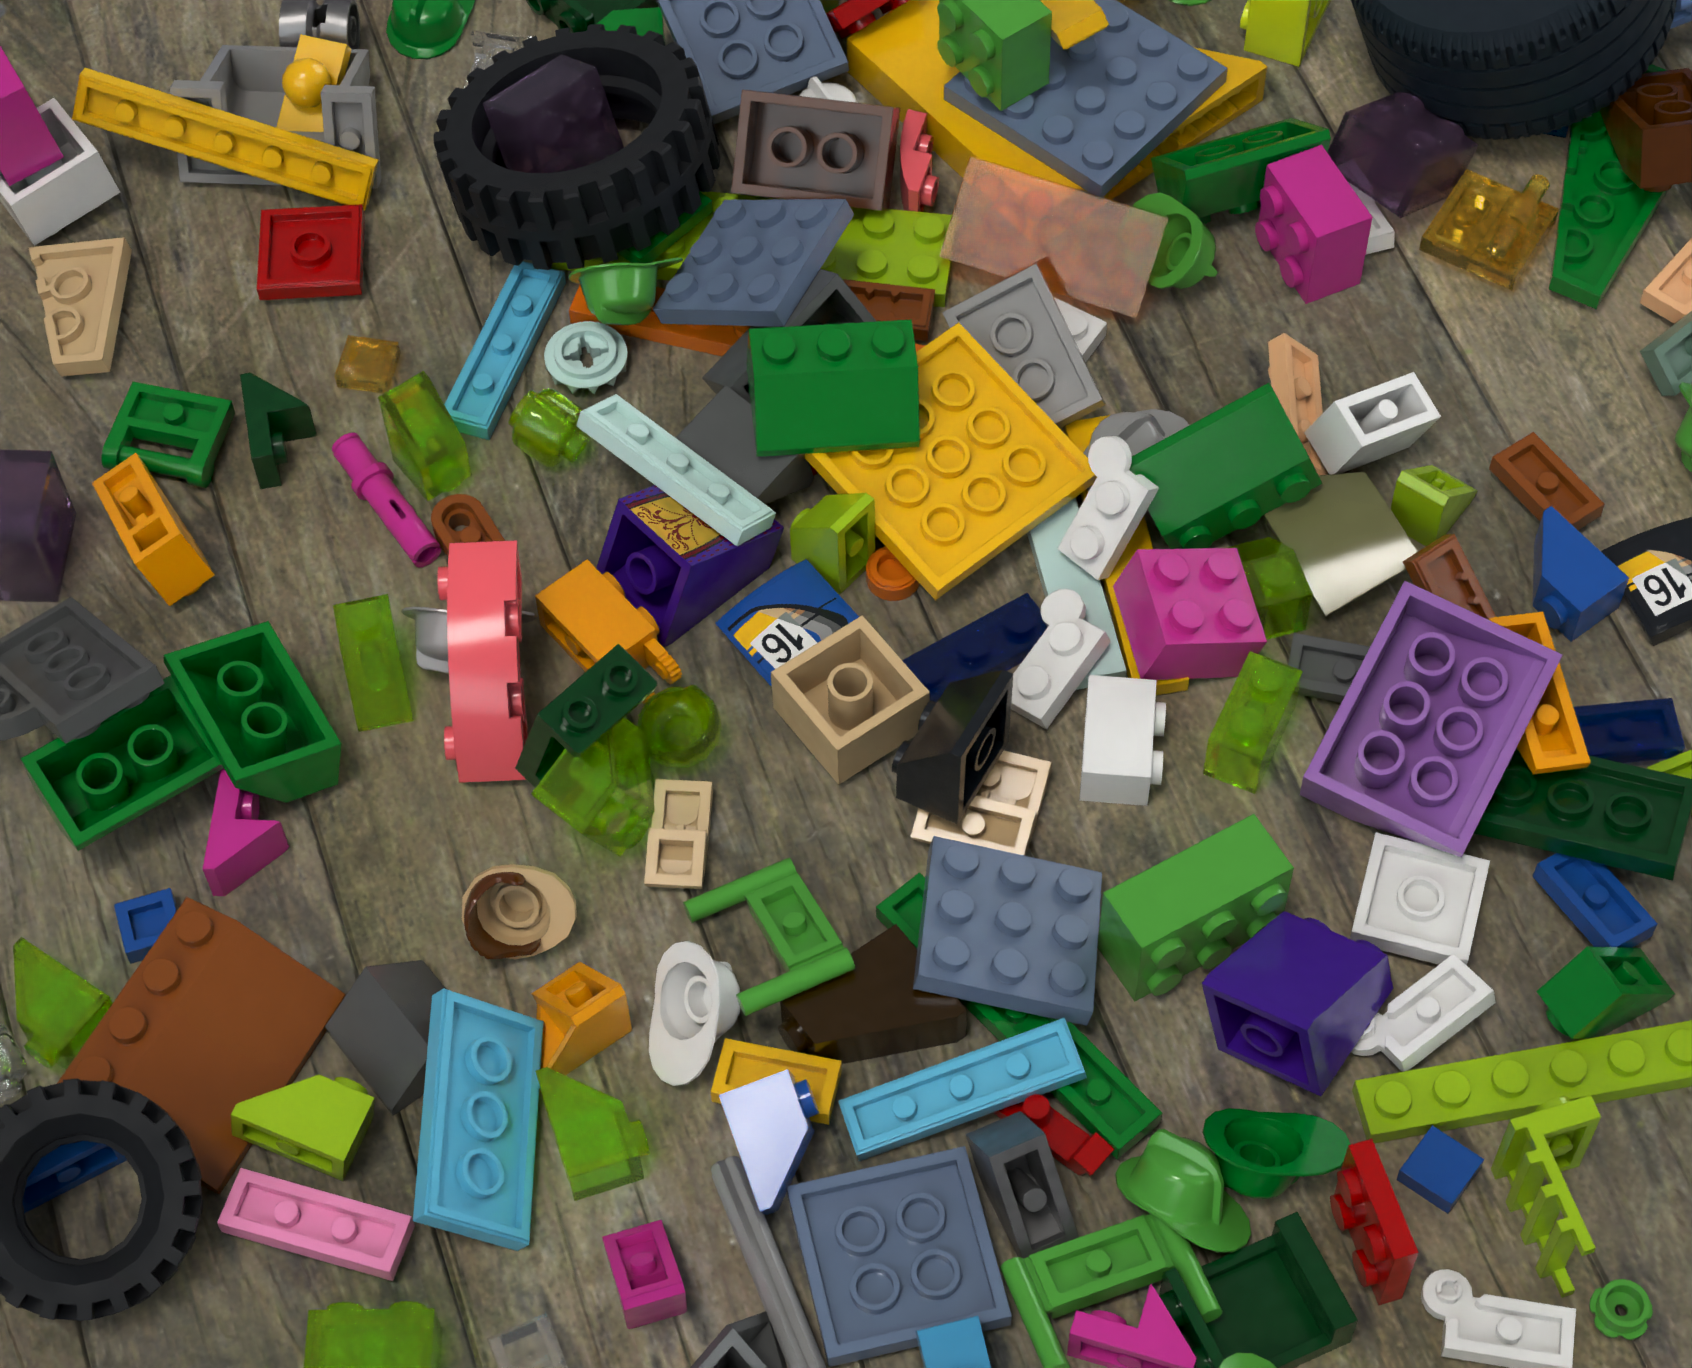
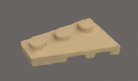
M125 237L29 247L31 261L36 268L38 278L35 280L38 294L43 301L46 316L44 324L54 367L61 377L110 372L132 249Z

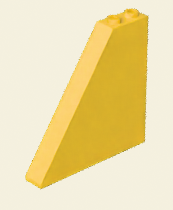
M909 0L847 38V60L849 71L847 72L884 106L900 107L899 120L904 123L908 109L927 113V135L934 137L933 151L1038 248L1152 174V157L1196 145L1263 101L1267 66L1259 60L1196 48L1228 68L1226 82L1100 200L944 100V85L960 71L955 66L950 67L947 65L938 51L939 15L937 6L939 0Z

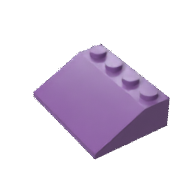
M1404 581L1303 776L1300 795L1350 820L1462 857L1563 654Z

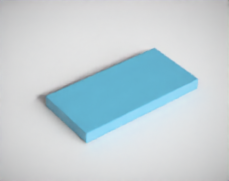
M444 988L432 995L413 1222L519 1251L529 1245L544 1021Z

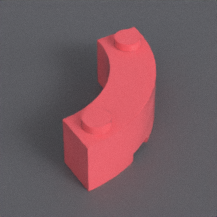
M517 540L449 543L448 566L438 567L437 574L440 601L447 600L448 667L452 726H445L444 729L446 760H456L459 783L526 780L515 769L528 737L523 677L520 678L519 643L522 642L523 582Z

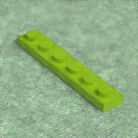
M1692 1020L1355 1080L1352 1092L1366 1140L1372 1139L1375 1144L1425 1135L1432 1125L1441 1131L1513 1119L1533 1113L1542 1103L1561 1096H1567L1572 1101L1591 1095L1595 1104L1691 1087Z

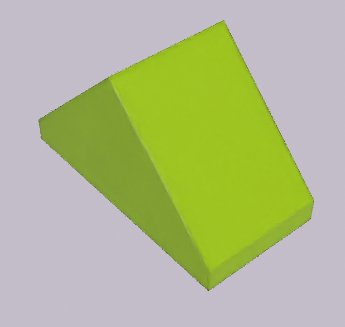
M1433 465L1402 470L1396 481L1390 509L1407 536L1427 546L1447 534L1472 502L1478 490Z

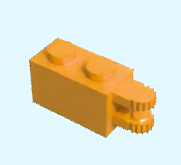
M588 559L535 595L540 625L585 672L619 644L644 669L651 666L670 685L682 677L681 669L675 659L657 641V635L660 633V630L653 616L642 606L636 609L625 598L624 590L617 579L609 572L601 574ZM655 693L650 694L642 703H647L654 698Z

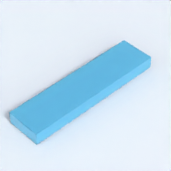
M524 261L519 266H513L438 416L442 428L490 440L566 284L563 271L534 269L532 263Z
M1064 1017L841 1099L838 1102L859 1161L1018 1104L1023 1102L1028 1096L1034 1094L1042 1095L1087 1077Z

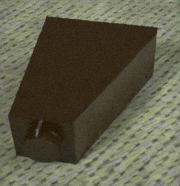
M897 924L851 953L855 964L854 970L780 1001L782 1024L778 1026V1030L787 1047L794 1052L841 1060L842 1064L957 1043L966 1037L967 1010L957 998L913 989L917 949Z

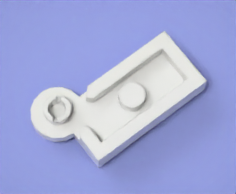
M1117 436L1101 437L1091 445L1088 453V463L1097 478L1057 548L1097 580L1109 578L1159 490V487L1142 474L1135 475L1129 470L1132 463V453L1128 444Z
M1058 589L1044 599L1041 605V616L1047 629L1013 673L1011 710L1045 729L1050 726L1111 642L1104 630L1083 620L1086 615L1085 604L1081 596L1070 589Z
M1453 953L1388 1003V1010L1385 1014L1380 1015L1377 1013L1351 1053L1359 1056H1369L1381 1051L1402 1072L1409 1071L1495 1004L1494 990Z
M1450 1269L1435 1271L1425 1280L1421 1291L1422 1304L1433 1317L1444 1321L1441 1347L1442 1357L1508 1368H1572L1575 1308L1484 1294L1480 1298L1473 1297L1472 1287L1468 1280L1459 1272Z

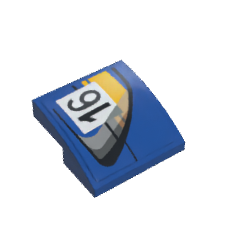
M805 559L758 587L731 608L715 624L772 687L771 672L859 616L813 565Z

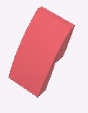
M910 109L907 110L900 142L901 199L904 210L923 212L925 206L932 207L934 205L939 187V177L932 176L934 137L927 135V113Z

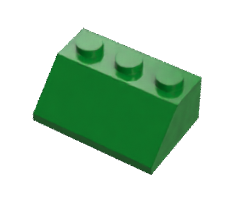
M1289 118L1152 157L1151 162L1158 193L1175 198L1192 210L1203 224L1211 221V214L1228 210L1229 214L1249 212L1259 207L1260 190L1264 187L1267 164L1322 145L1328 153L1331 137L1328 128Z
M912 319L749 329L746 365L757 457L919 447L918 363Z
M1270 383L1261 386L1133 455L1129 469L1135 475L1142 474L1159 487L1148 507V511L1170 549L1209 548L1219 538L1236 529L1252 526L1266 513L1285 503L1301 500L1310 490L1323 484Z
M269 621L164 655V664L235 788L287 803L338 785L342 743Z
M171 675L163 679L165 684L150 692V695L144 702L132 708L122 709L102 721L99 728L92 734L80 739H73L66 744L60 738H56L20 758L36 793L60 831L77 851L224 769Z

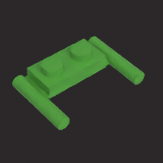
M789 857L683 902L690 922L694 923L747 901L752 917L786 971L782 975L736 994L740 1008L745 1016L855 969V964L849 950L846 947L844 948L838 935L797 873Z
M1151 1213L1030 1254L1026 1258L1014 1257L1008 1259L1000 1266V1270L1043 1368H1070L1047 1315L1048 1313L1054 1319L1162 1280L1163 1272L1174 1267L1178 1270L1205 1323L1214 1321L1223 1312L1189 1240L1182 1237Z

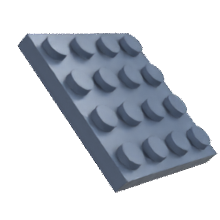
M1094 0L1102 8L1109 23L1107 28L1067 50H1063L1051 37L1049 84L1002 111L987 97L979 96L972 88L970 81L961 72L944 85L945 101L1100 200L1226 82L1228 69L1117 0Z

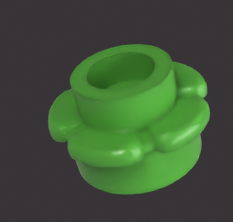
M1626 1279L1610 1281L1604 1288L1596 1289L1590 1298L1589 1309L1595 1314L1594 1324L1605 1336L1609 1338L1623 1336L1626 1340H1633L1641 1337L1648 1328L1646 1322L1653 1314L1652 1304L1645 1290L1637 1283ZM1622 1306L1625 1308L1626 1315H1618L1615 1312V1307Z

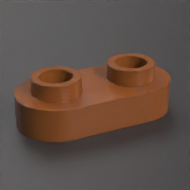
M467 494L447 496L440 500L432 510L431 522L434 535L447 557L449 555V543L505 541L481 502L473 496ZM458 526H468L462 529L461 531L453 530Z

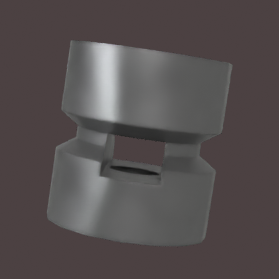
M283 0L279 15L280 47H297L300 34L344 43L351 49H359L360 18L356 0H324L322 5H318L316 0Z

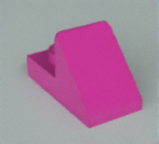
M225 769L220 770L202 868L213 896H226L289 848L282 824L279 821L258 820L259 795L235 788Z
M662 1220L602 1237L627 1329L637 1328L687 1312L683 1281Z
M1152 1284L1149 1286L1138 1328L1127 1325V1322L1122 1317L1108 1311L1094 1310L1088 1314L1076 1310L1069 1333L1068 1356L1108 1368L1195 1367L1196 1356Z

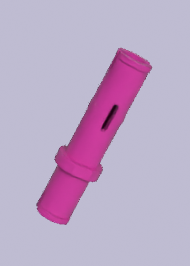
M348 433L337 439L332 446L333 455L352 479L351 488L358 498L369 502L416 567H424L434 562L441 553L440 544L393 483L394 474L389 467L375 459L357 433Z

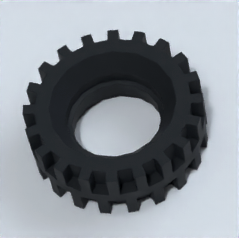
M78 1078L66 1079L62 1083L46 1087L38 1086L26 1091L27 1095L10 1105L5 1104L0 1108V1294L6 1298V1302L14 1307L26 1309L40 1315L39 1317L52 1320H93L119 1313L140 1304L151 1297L156 1290L174 1276L179 1270L178 1267L186 1254L192 1249L197 1237L195 1235L200 1215L203 1212L204 1200H202L201 1170L190 1146V1141L184 1131L180 1129L160 1106L142 1094L113 1082L104 1080L87 1081ZM80 1141L106 1144L125 1156L138 1176L142 1197L137 1222L124 1241L104 1255L86 1259L59 1256L40 1244L26 1223L23 1206L27 1179L41 1158L61 1145Z

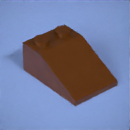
M1689 68L1644 73L1638 81H1635L1631 88L1627 89V92L1620 95L1617 100L1610 102V105L1601 108L1600 113L1623 172L1640 189L1649 192H1663L1671 189L1672 185L1692 182V71Z

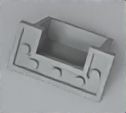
M222 45L200 81L174 80L170 86V94L276 127L285 95L282 87V75L287 66L294 61L297 47ZM352 49L346 74L341 84L324 85L321 91L324 132H289L379 159L372 187L378 189L381 183L375 86H369V49ZM177 152L180 182L280 185Z

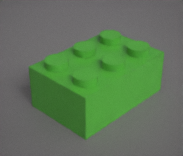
M1252 814L1103 892L1097 948L1134 1002L1150 993L1154 996L1165 994L1177 986L1183 976L1201 966L1204 969H1210L1222 963L1229 957L1234 948L1247 942L1280 913L1285 911L1294 867L1256 815Z

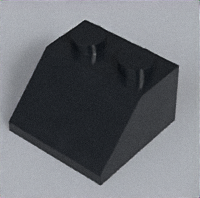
M999 670L950 682L937 702L930 700L921 714L916 736L912 742L905 740L900 745L892 763V772L897 774V799L958 825L1009 742L1013 673Z

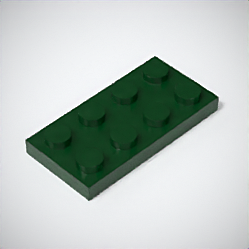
M1516 748L1474 834L1673 881L1692 813V779L1594 756H1589L1591 763L1587 768L1532 774Z

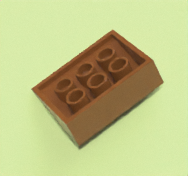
M186 897L57 1084L62 1083L66 1079L77 1078L87 1081L104 1080L138 1092L152 1100L168 1113L190 1141V1146L201 1170V1186L220 1195L252 1146V1143L232 1135L231 1113L235 1105L292 1084L326 1033V1024L346 994L237 920Z

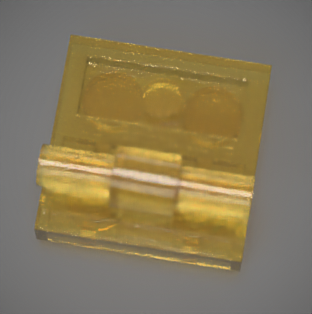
M1466 169L1423 234L1419 250L1512 291L1556 223L1559 209L1541 201L1550 187L1548 179L1543 175L1535 174L1530 178L1523 191L1519 192Z

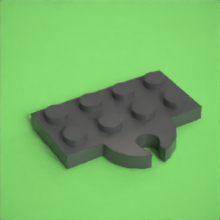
M69 597L0 638V741L25 735L43 725L49 728L65 744L73 739L86 737L95 732L102 721L122 709L132 708L141 704L148 698L150 692L165 683L155 664L75 599Z

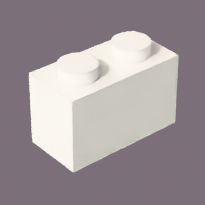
M1412 372L1334 401L1304 433L1329 475L1341 474L1409 448L1441 415L1416 374Z
M1089 675L1079 801L1148 806L1150 784L1161 785L1163 770V751L1153 750V736H1164L1166 703L1155 702L1157 680Z

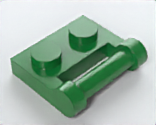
M132 382L105 441L101 457L102 466L106 469H112L134 453H137L149 472L187 479L189 485L207 488L213 476L214 462L235 415L232 400ZM133 438L192 449L194 451L191 458L130 447Z

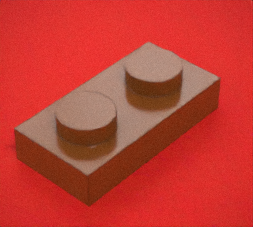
M1534 432L1492 457L1489 470L1539 521H1541L1543 511L1550 506L1557 510L1577 530L1601 517L1605 504Z

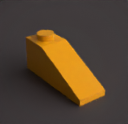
M134 453L92 482L135 566L169 606L184 596L195 593L203 583L215 576L199 546L137 453Z
M1543 611L1489 618L1490 621L1556 651ZM1560 663L1517 746L1532 774L1587 768L1591 763Z

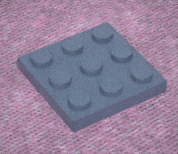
M657 0L674 42L684 48L686 58H692L697 65L713 124L739 115L742 90L792 94L807 88L809 79L814 76L818 77L822 82L849 71L848 60L820 0Z
M846 199L724 200L716 209L713 218L699 239L691 247L690 253L674 277L667 283L666 289L653 307V311L662 324L784 327L854 216L851 207Z
M933 836L928 850L913 989L1057 1020L1065 1017L1067 1022L1087 1026L1094 1009L1102 872Z
M965 1146L786 1186L787 1197L828 1367L919 1347L915 1331L974 1316H979L982 1332L1011 1325V1311Z

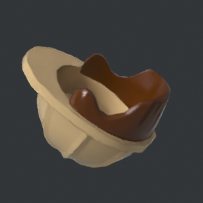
M516 864L492 866L475 876L462 897V921L465 926L467 939L470 941L471 947L486 959L509 958L515 960L535 956L547 951L568 937L577 917L576 900L570 887L555 873L534 866Z

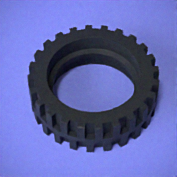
M604 24L588 25L587 31L572 33L570 27L555 30V37L538 41L537 37L534 36L522 41L523 48L510 54L503 50L492 57L494 64L485 70L477 67L467 75L469 85L465 89L455 88L447 98L451 110H441L436 123L439 132L434 133V146L437 152L436 157L457 215L471 241L478 240L481 250L490 256H494L501 250L504 261L512 265L519 266L525 259L532 261L534 269L550 270L553 263H566L568 269L584 268V261L601 257L603 263L618 260V252L633 246L638 252L652 245L650 238L662 231L669 235L680 226L678 217L684 212L691 215L694 214L702 204L699 192H710L716 181L713 170L720 167L721 157L718 150V138L697 65L692 58H686L684 48L676 42H671L665 46L663 35L649 30L644 36L637 35L634 26L620 25L617 31H606ZM599 119H630L649 124L635 140L623 149L587 166L554 173H525L507 169L513 160L533 143L571 125Z

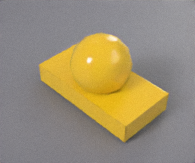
M300 34L294 61L287 66L282 75V87L285 95L277 128L286 131L324 132L321 91L324 85L341 84L346 74L352 51L347 44Z

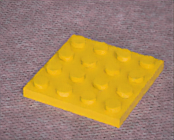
M959 322L916 352L919 388V447L805 454V459L837 494L867 493L875 499V535L935 601L1092 486L1097 478L1090 468L1088 457Z

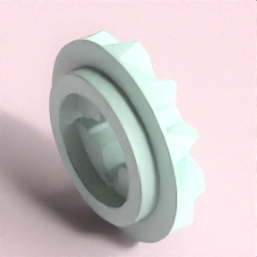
M583 321L570 324L557 331L546 345L544 360L546 370L551 374L555 385H567L572 394L579 388H588L595 394L597 388L601 385L608 384L614 386L617 375L626 372L628 352L623 337L614 328L599 322ZM582 347H586L587 353H590L593 359V365L590 368L583 367V363L580 361Z

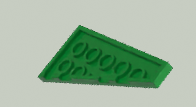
M1651 64L1645 73L1667 70ZM1600 111L1592 113L1588 118H1582L1580 122L1571 124L1549 290L1594 309L1598 308L1667 191L1649 192L1640 189L1623 172Z

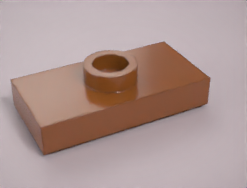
M842 279L876 321L912 319L914 340L928 341L935 303V289Z
M1455 534L1443 535L1402 561L1415 586L1488 620L1489 618L1496 617Z

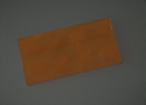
M970 156L939 257L1006 278L1037 264L1051 292L1137 318L1169 217Z

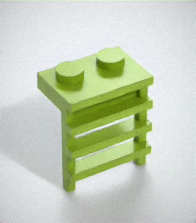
M1591 1095L1572 1101L1567 1096L1556 1097L1539 1105L1533 1113L1510 1119L1491 1167L1495 1180L1506 1176L1509 1180L1511 1189L1505 1201L1509 1211L1513 1212L1520 1209L1523 1211L1526 1222L1520 1236L1524 1244L1528 1245L1537 1242L1541 1251V1256L1535 1267L1539 1278L1552 1275L1561 1298L1572 1295L1575 1291L1565 1268L1575 1245H1577L1581 1256L1594 1253L1596 1249L1561 1173L1579 1167L1601 1119V1115ZM1546 1177L1548 1184L1541 1186ZM1561 1210L1564 1218L1556 1221Z

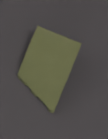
M1365 472L1320 475L1319 477L1323 484L1310 490L1304 498L1293 503H1285L1263 515L1325 617L1330 616L1406 571L1402 561L1417 553L1416 548Z

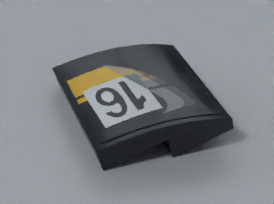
M1692 517L1655 527L1601 551L1629 577L1624 595L1653 646L1692 627Z

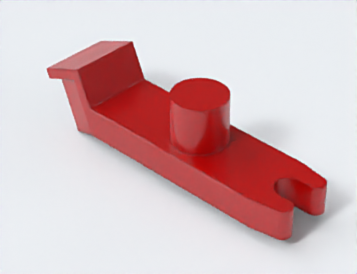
M1040 1094L1028 1096L1023 1102L993 1112L1003 1119L1021 1111L1045 1133L1053 1158L1079 1176L1085 1173L1090 1176L1093 1175L1114 1150L1097 1132L1091 1135L1087 1134L1053 1109L1048 1099Z

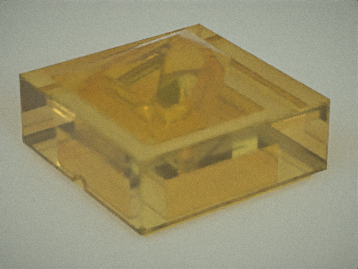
M348 335L334 375L337 387L388 394L401 354L399 343Z

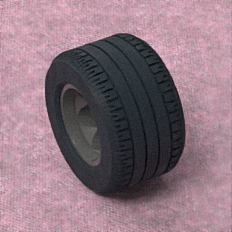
M1351 0L1375 72L1386 90L1405 110L1419 120L1425 121L1430 126L1434 125L1435 128L1443 129L1446 132H1452L1464 137L1492 138L1493 140L1503 138L1505 140L1510 138L1518 139L1522 136L1524 138L1531 135L1537 136L1544 132L1549 133L1552 130L1562 129L1561 127L1570 126L1572 123L1582 121V118L1590 117L1592 113L1599 112L1601 108L1610 105V102L1617 100L1620 95L1627 92V89L1631 88L1635 81H1638L1642 74L1648 70V66L1654 62V58L1658 56L1660 49L1663 47L1673 22L1677 0Z

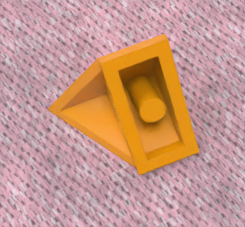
M578 962L531 993L537 1003L536 1019L544 1021L539 1093L632 1031L627 997L621 984L582 962Z

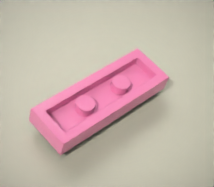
M240 1168L217 1221L223 1233L390 1281L394 1280L415 1227L412 1216Z

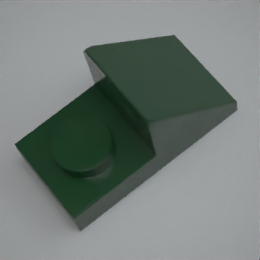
M252 373L240 374L251 460L260 489L282 486L279 464L288 463L285 442L311 438L317 434L310 407L298 398Z

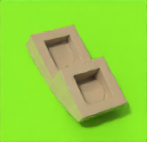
M655 779L652 825L648 830L645 886L703 889L712 812V782Z

